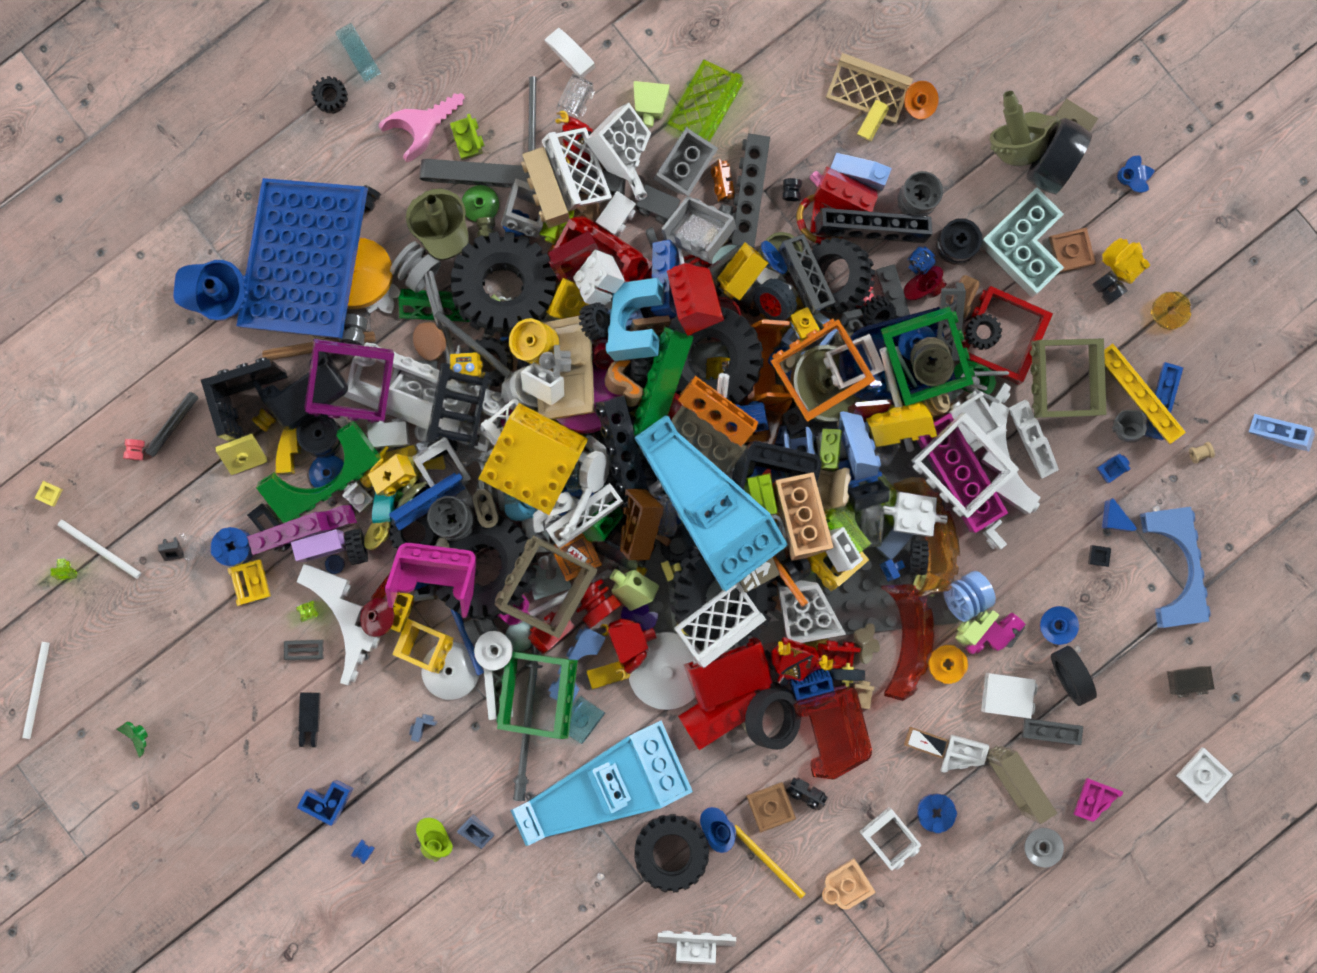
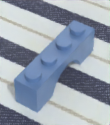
M587 627L584 630L580 629L575 637L578 640L576 646H571L566 656L569 659L579 660L585 655H597L606 637ZM561 667L559 668L557 673L559 675L561 673ZM560 677L557 682H552L548 690L551 692L550 697L555 700L558 698ZM576 683L574 688L573 701L580 690Z

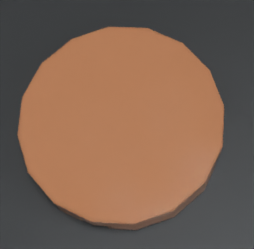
M433 322L419 324L413 333V343L416 351L427 360L440 358L442 352L446 349L444 333Z

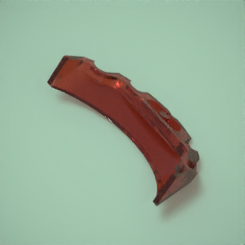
M884 585L882 590L889 593L896 602L902 624L899 660L894 675L884 691V696L904 701L915 694L918 690L916 685L920 677L927 672L928 664L926 661L928 654L933 650L934 617L932 608H928L927 596L925 593H921L915 585Z

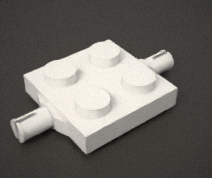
M899 492L897 493V501L894 507L883 506L882 514L893 515L895 532L932 537L935 522L947 523V520H945L947 519L946 515L936 514L937 498Z

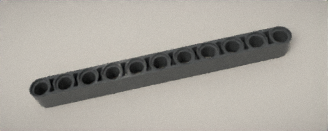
M422 159L419 179L426 182L511 188L515 179L528 183L527 178H530L528 172L524 173L523 167L520 165ZM589 171L587 174L595 180L598 177L595 171ZM573 172V180L580 184L582 177ZM603 172L610 194L615 195L618 191L625 195L626 179L610 172ZM586 179L582 186L590 191L594 185ZM596 186L594 193L604 195L603 190Z

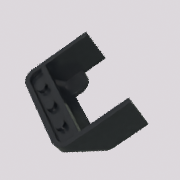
M320 351L312 403L330 405L347 393L348 384L328 352ZM309 372L282 391L274 385L263 389L255 379L251 380L262 401L285 430H293L314 416V414H309V412L305 411Z
M753 441L748 444L735 464L732 480L744 490L746 478L752 476L755 466L790 473L789 477L814 472L816 483H818L822 462L820 457L815 454Z

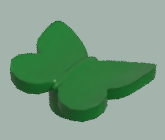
M127 721L119 726L117 730L131 739L140 758L143 756L144 748L147 746L145 739L148 737V734L141 725L135 727L131 722Z

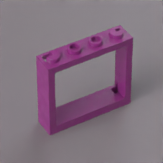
M314 339L305 411L315 416L327 414L328 417L336 419L344 416L353 421H359L360 419H367L370 423L384 421L394 360L393 350ZM319 351L385 360L377 411L312 403Z

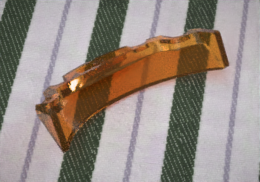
M911 477L893 483L894 488L899 492L937 498L936 514L947 516V519H945L947 520L946 524L935 522L932 537L925 536L929 544L928 570L924 585L919 592V597L949 591L952 588L950 584L954 576L958 575L957 556H960L959 539L950 511L945 510L942 505L943 499L939 496V493L934 492L922 477Z

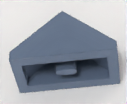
M474 814L457 831L458 834L480 849L495 835Z

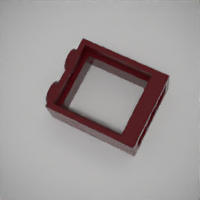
M590 231L548 252L551 258L548 262L553 271H558L555 274L560 283L563 278L575 282L573 277L583 265L581 264L565 273L561 267L563 263L588 250H591V252L594 250L600 251Z

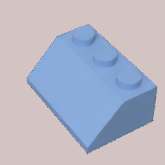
M844 411L840 412L839 430L842 431L841 439L855 481L878 475L881 462L879 456H875L873 439H869L868 423L863 421L861 415Z

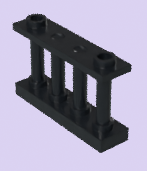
M441 363L426 440L435 442L436 438L443 437L468 442V449H474V446H478L480 435H477L485 391L489 389L491 378L488 377L489 372H483L481 378L453 372V369H450L451 364ZM453 379L480 385L478 397L449 391L446 388L447 381ZM448 398L476 404L475 414L472 416L445 410L442 407L443 401ZM448 418L472 423L471 434L443 430L439 427L440 419Z

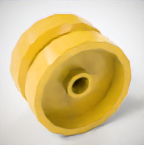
M533 318L518 322L509 336L511 352L516 358L530 364L535 362L540 365V356L545 352L554 354V345H559L557 332L551 326Z

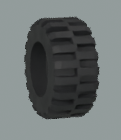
M839 238L824 239L821 241V245L818 243L813 245L812 253L823 276L830 264L836 260L844 259L849 267V278L846 285L840 291L832 294L836 303L821 310L833 314H843L847 311L856 310V305H863L865 303L863 299L865 297L869 298L871 294L869 289L874 287L875 281H872V277H875V270L871 269L874 264L872 259L868 258L869 254L860 246ZM809 260L801 261L803 267L811 269L812 264ZM811 275L809 278L811 284L819 286V279ZM818 293L817 297L820 304L829 301L825 294Z
M670 814L652 819L641 829L636 839L634 850L636 868L645 882L651 884V887L654 889H661L662 892L673 891V893H676L681 889H684V891L689 889L692 884L695 885L699 878L704 875L709 861V848L703 831L694 821H690L685 816ZM678 835L687 842L690 848V857L687 864L680 870L666 871L656 864L653 857V849L656 842L663 836Z

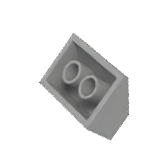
M686 127L653 179L666 188L688 197L718 148Z

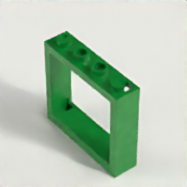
M950 307L881 329L905 406L974 384L972 377H975L972 365L968 366L967 359H970L967 348H963L961 343L964 341L961 329L957 330L955 324L959 322L955 311H951ZM947 319L965 377L910 394L892 337Z
M512 651V657L505 666L501 679L502 692L499 697L500 708L496 719L497 729L555 739H568L578 660ZM518 659L561 665L554 731L510 724Z

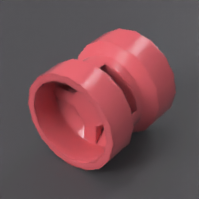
M125 439L126 451L123 454V458L143 460L142 448H144L145 441Z

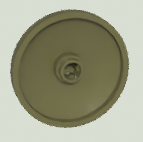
M831 345L813 347L802 353L792 368L790 383L808 412L847 389L845 387L839 390L838 386L835 387L833 385L831 369H827L823 361L826 352L838 347ZM840 353L832 356L838 371V361ZM848 353L842 354L855 377L860 376L861 373L856 362L848 357ZM851 395L813 419L825 423L839 421L840 412H848V407L860 402L861 399Z

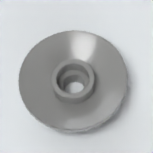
M1038 828L1032 831L1026 838V856L1036 866L1051 867L1062 858L1064 844L1060 835L1054 830ZM1045 843L1046 845L1044 850H1040L1039 848L1040 844Z

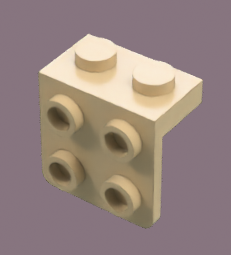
M842 468L834 472L820 470L817 487L824 511L829 512L839 509L847 504L849 499L847 491L851 480L849 468Z

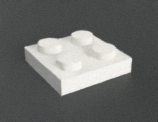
M1201 748L1176 776L1204 803H1208L1233 774L1205 748Z

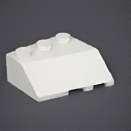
M627 103L615 109L590 134L585 142L608 172L632 181L634 170L639 165L640 155L645 150L651 132L630 103Z
M802 580L795 583L809 602L804 607L800 605L788 587L777 583L786 638L803 643L846 635L818 583Z

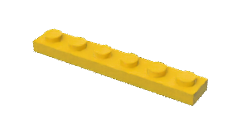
M1112 343L1104 349L1105 367L1139 409L1145 413L1148 420L1166 442L1171 445L1186 433L1185 430L1116 346Z

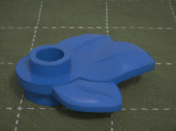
M1137 155L1127 160L1125 167L1118 171L1117 178L1121 184L1129 185L1133 191L1143 193L1149 190L1146 181L1153 175L1155 170L1149 166L1141 165V156ZM1125 173L1129 175V179L1124 178Z

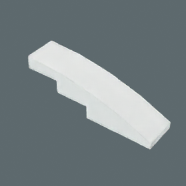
M1023 400L1008 408L1023 444L1040 477L1043 479L1058 471L1059 469L1048 439L1044 437L1038 420L1034 418L1029 402Z

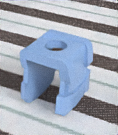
M806 427L807 437L789 439L787 431L784 432V445L782 447L797 450L798 447L804 446L807 448V453L817 455L814 448L815 435L812 434L809 427Z

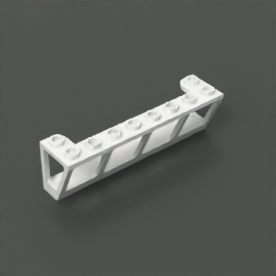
M366 342L365 345H364V346H370V347L381 348V347H378V345H376V344H374V343H368V342ZM394 352L393 367L395 369L390 380V387L398 377L400 370L437 384L439 370ZM355 356L352 360L347 381L348 391L344 397L377 410L380 388L362 382L359 378L363 366H372L376 361L385 363V360ZM451 379V381H447L446 388L478 397L480 385L462 383ZM486 389L482 411L489 416H493L506 403L502 393ZM386 408L387 414L428 429L429 424ZM497 419L493 422V424L497 428L499 426L501 419ZM464 422L458 433L470 435L472 424ZM478 427L477 435H480L478 446H474V448L487 452L492 443L480 432V427ZM458 441L466 445L469 444L468 442Z

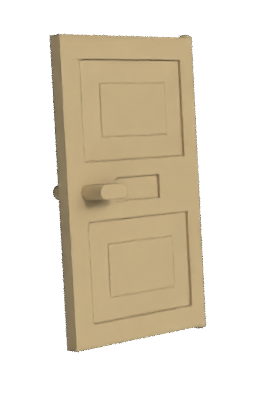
M579 316L544 322V324L551 326L557 332L560 351H570L571 372H560V376L564 378V397L552 406L538 399V413L551 420L595 412L592 343L584 335L585 331L582 332L581 330L583 327L579 325V322H581L578 319Z

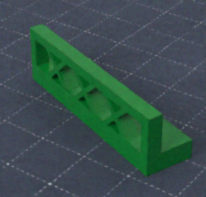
M401 289L398 298L399 318L435 320L433 312L427 314L422 310L424 307L431 308L426 290L415 293L411 289ZM438 291L442 307L453 311L450 315H445L448 319L458 322H470L469 319L464 321L459 315V308H455L451 292ZM404 305L411 306L415 310L412 313L404 312Z

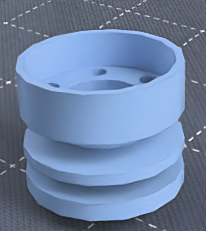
M971 571L962 576L960 580H955L944 588V598L949 610L956 618L963 622L969 621L972 617L986 611L995 604L996 597L990 582L978 571Z

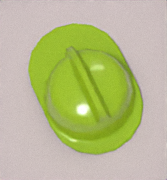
M431 817L423 818L418 822L416 833L421 843L420 849L422 854L434 862L448 856L452 852L453 845L441 822Z

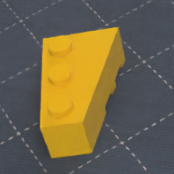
M922 401L908 406L895 407L888 412L877 413L866 419L871 439H873L876 447L900 443V439L911 437L913 441L919 440L918 436L928 434L931 437H937L932 415Z

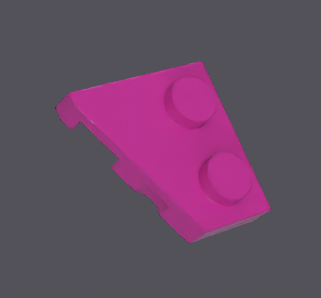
M1086 778L1073 814L1094 822L1103 811H1106L1111 806L1114 800L1123 795V792Z

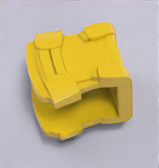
M1119 238L1102 254V262L1107 267L1109 266L1119 277L1118 280L1132 284L1144 270L1150 267V263L1142 255L1144 251L1140 242L1129 244L1127 239Z

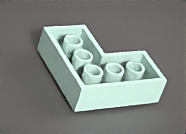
M1038 188L1032 191L982 240L981 247L1031 298L1064 268L1037 241L1064 215Z

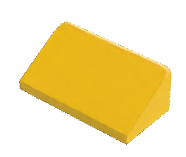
M617 661L587 670L592 689L621 681L620 679L624 676L623 672L616 673L618 669L624 668L621 667L620 662Z

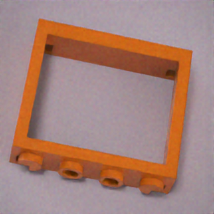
M831 319L824 323V328L820 331L816 329L806 335L807 339L800 342L798 339L789 345L791 349L786 352L780 350L772 355L774 359L771 360V363L807 422L876 381L839 319L836 321ZM837 329L864 373L865 378L808 412L779 363Z

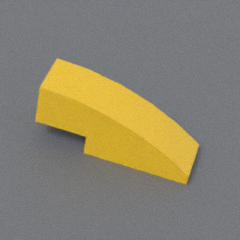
M297 427L289 431L284 429L277 448L276 474H295L294 455L302 454L296 435Z

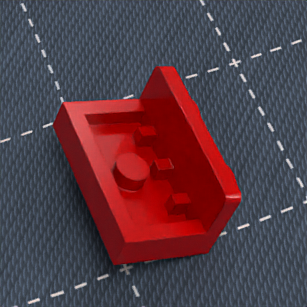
M826 640V643H818L817 653L820 659H822L823 655L828 657L827 660L833 659L832 668L842 669V667H846V663H850V667H852L854 652H860L861 648L855 647L853 642L843 641V644H838L837 641Z

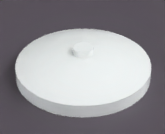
M659 632L655 633L657 639L647 642L649 648L647 657L639 668L630 674L629 682L634 693L647 705L664 710L676 709L686 705L695 698L683 664L691 661L694 664L697 662L678 633ZM694 644V649H695V651H696L697 653H699L700 650H699L698 647Z

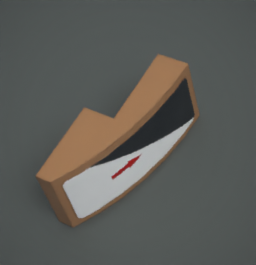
M909 727L904 745L943 759L949 740Z

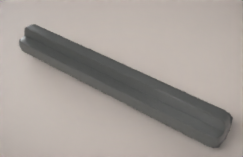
M189 392L145 449L148 455L154 457L198 400L196 394Z

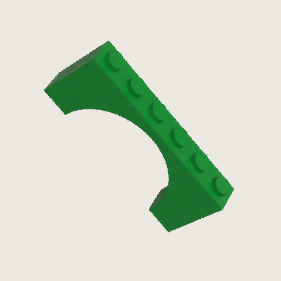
M352 420L337 431L336 436L340 440L344 451V465L340 473L328 484L317 488H299L286 483L275 472L258 482L256 489L283 523L299 518V514L304 511H311L315 508L316 503L328 500L336 490L338 492L342 491L350 481L359 480L365 471L370 470L381 459L380 454L355 421Z

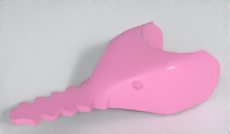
M454 93L452 98L447 97L446 102L441 101L440 105L434 104V108H428L427 111L403 109L394 112L379 123V128L382 132L392 128H402L414 138L413 144L403 155V159L406 162H410L426 151L436 126L441 124V120H446V115H452V110L456 111L457 106H462L465 97L462 93Z

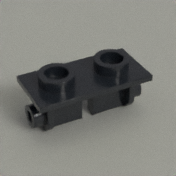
M793 777L790 783L791 786L786 789V792L792 798L807 803V806L811 809H822L828 798L825 792L814 786L809 792L807 791L809 783L799 777L797 779Z

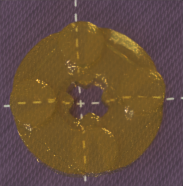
M1165 292L1154 301L1151 315L1160 327L1174 330L1182 327L1189 321L1191 317V304L1189 299L1180 292ZM1174 306L1176 314L1170 315L1167 308Z

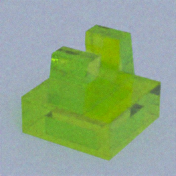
M61 558L57 559L56 568H51V577L56 580L77 578V571L70 567V561Z

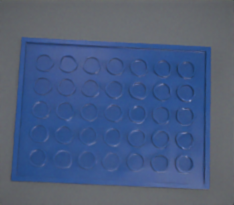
M262 178L245 274V283L247 284L245 289L248 292V295L245 297L247 302L243 304V310H240L238 313L237 327L342 339L368 188L365 186Z

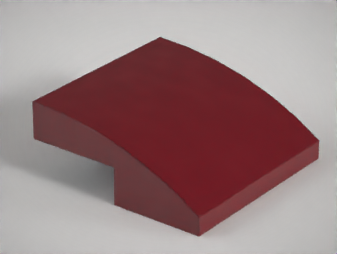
M891 399L854 403L848 407V413L861 415L863 421L867 422L866 419L874 414L888 412Z

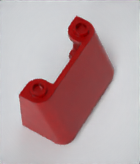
M586 217L569 218L554 249L590 231L600 252L613 256L626 282L641 261L643 254ZM591 250L563 263L561 267L575 268L583 264L592 254ZM598 287V289L612 294V292H609Z
M754 637L749 639V643L746 646L743 645L721 654L704 668L698 665V663L694 664L693 661L683 664L698 706L701 710H705V712L712 711L719 704L759 689L762 691L768 689L773 682L762 643L758 638Z

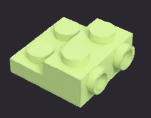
M986 610L985 612H980L975 620L962 622L957 627L958 632L955 639L962 645H976L998 618L999 614L994 610Z

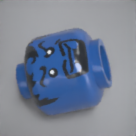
M926 246L923 248L917 247L907 259L910 263L908 268L915 274L919 272L924 275L935 265L936 261L934 258L936 256Z

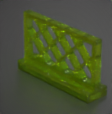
M703 59L667 124L683 132L685 127L688 126V129L691 130L690 125L701 122L702 128L697 135L711 142L744 83L743 76L737 72L734 74ZM706 66L713 69V75L703 78L702 72ZM724 75L730 77L728 83L719 85L718 77ZM716 79L717 87L707 89L705 81ZM703 82L705 90L694 94V86ZM719 90V99L710 102L708 94ZM706 94L708 103L697 105L696 97ZM694 98L696 106L685 110L684 103ZM710 106L711 113L701 118L699 109ZM697 110L699 119L688 121L687 113ZM685 115L686 123L680 125L674 123L676 117Z

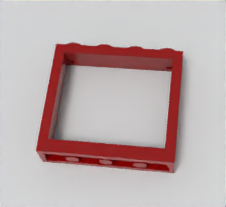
M989 286L986 290L983 289L979 297L981 303L979 307H975L971 317L974 318L977 315L984 314L993 296L1039 316L1040 319L1016 373L972 353H969L970 359L967 360L983 365L991 371H1008V375L997 376L1020 385L1024 382L1032 364V356L1030 354V351H1032L1031 341L1043 339L1053 313ZM965 337L964 342H961L962 347L969 350V340Z

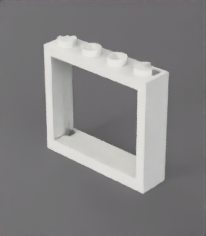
M962 412L911 460L915 464L912 467L920 475L923 473L928 478L926 482L933 489L937 487L941 492L939 496L946 503L950 501L955 506L953 508L954 512L959 517L963 515L966 518L971 516L1019 470L966 412ZM961 423L1005 469L966 507L921 462Z

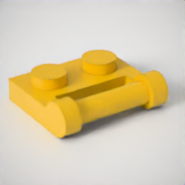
M261 559L227 569L228 574H231L237 596V606L271 597ZM240 571H243L249 593L248 597L244 596L238 573Z

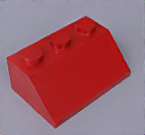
M826 166L813 198L835 209L872 212L878 195L877 190Z

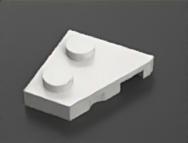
M951 735L941 771L948 772V770L958 768L965 769L969 766L984 765L989 745Z

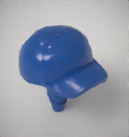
M213 260L205 264L183 266L178 269L175 275L173 298L180 307L200 313L210 320L227 321L240 310H243V304L247 302L245 298L248 295L245 289L247 287L245 283L246 277L242 275L240 269L233 263L225 260Z

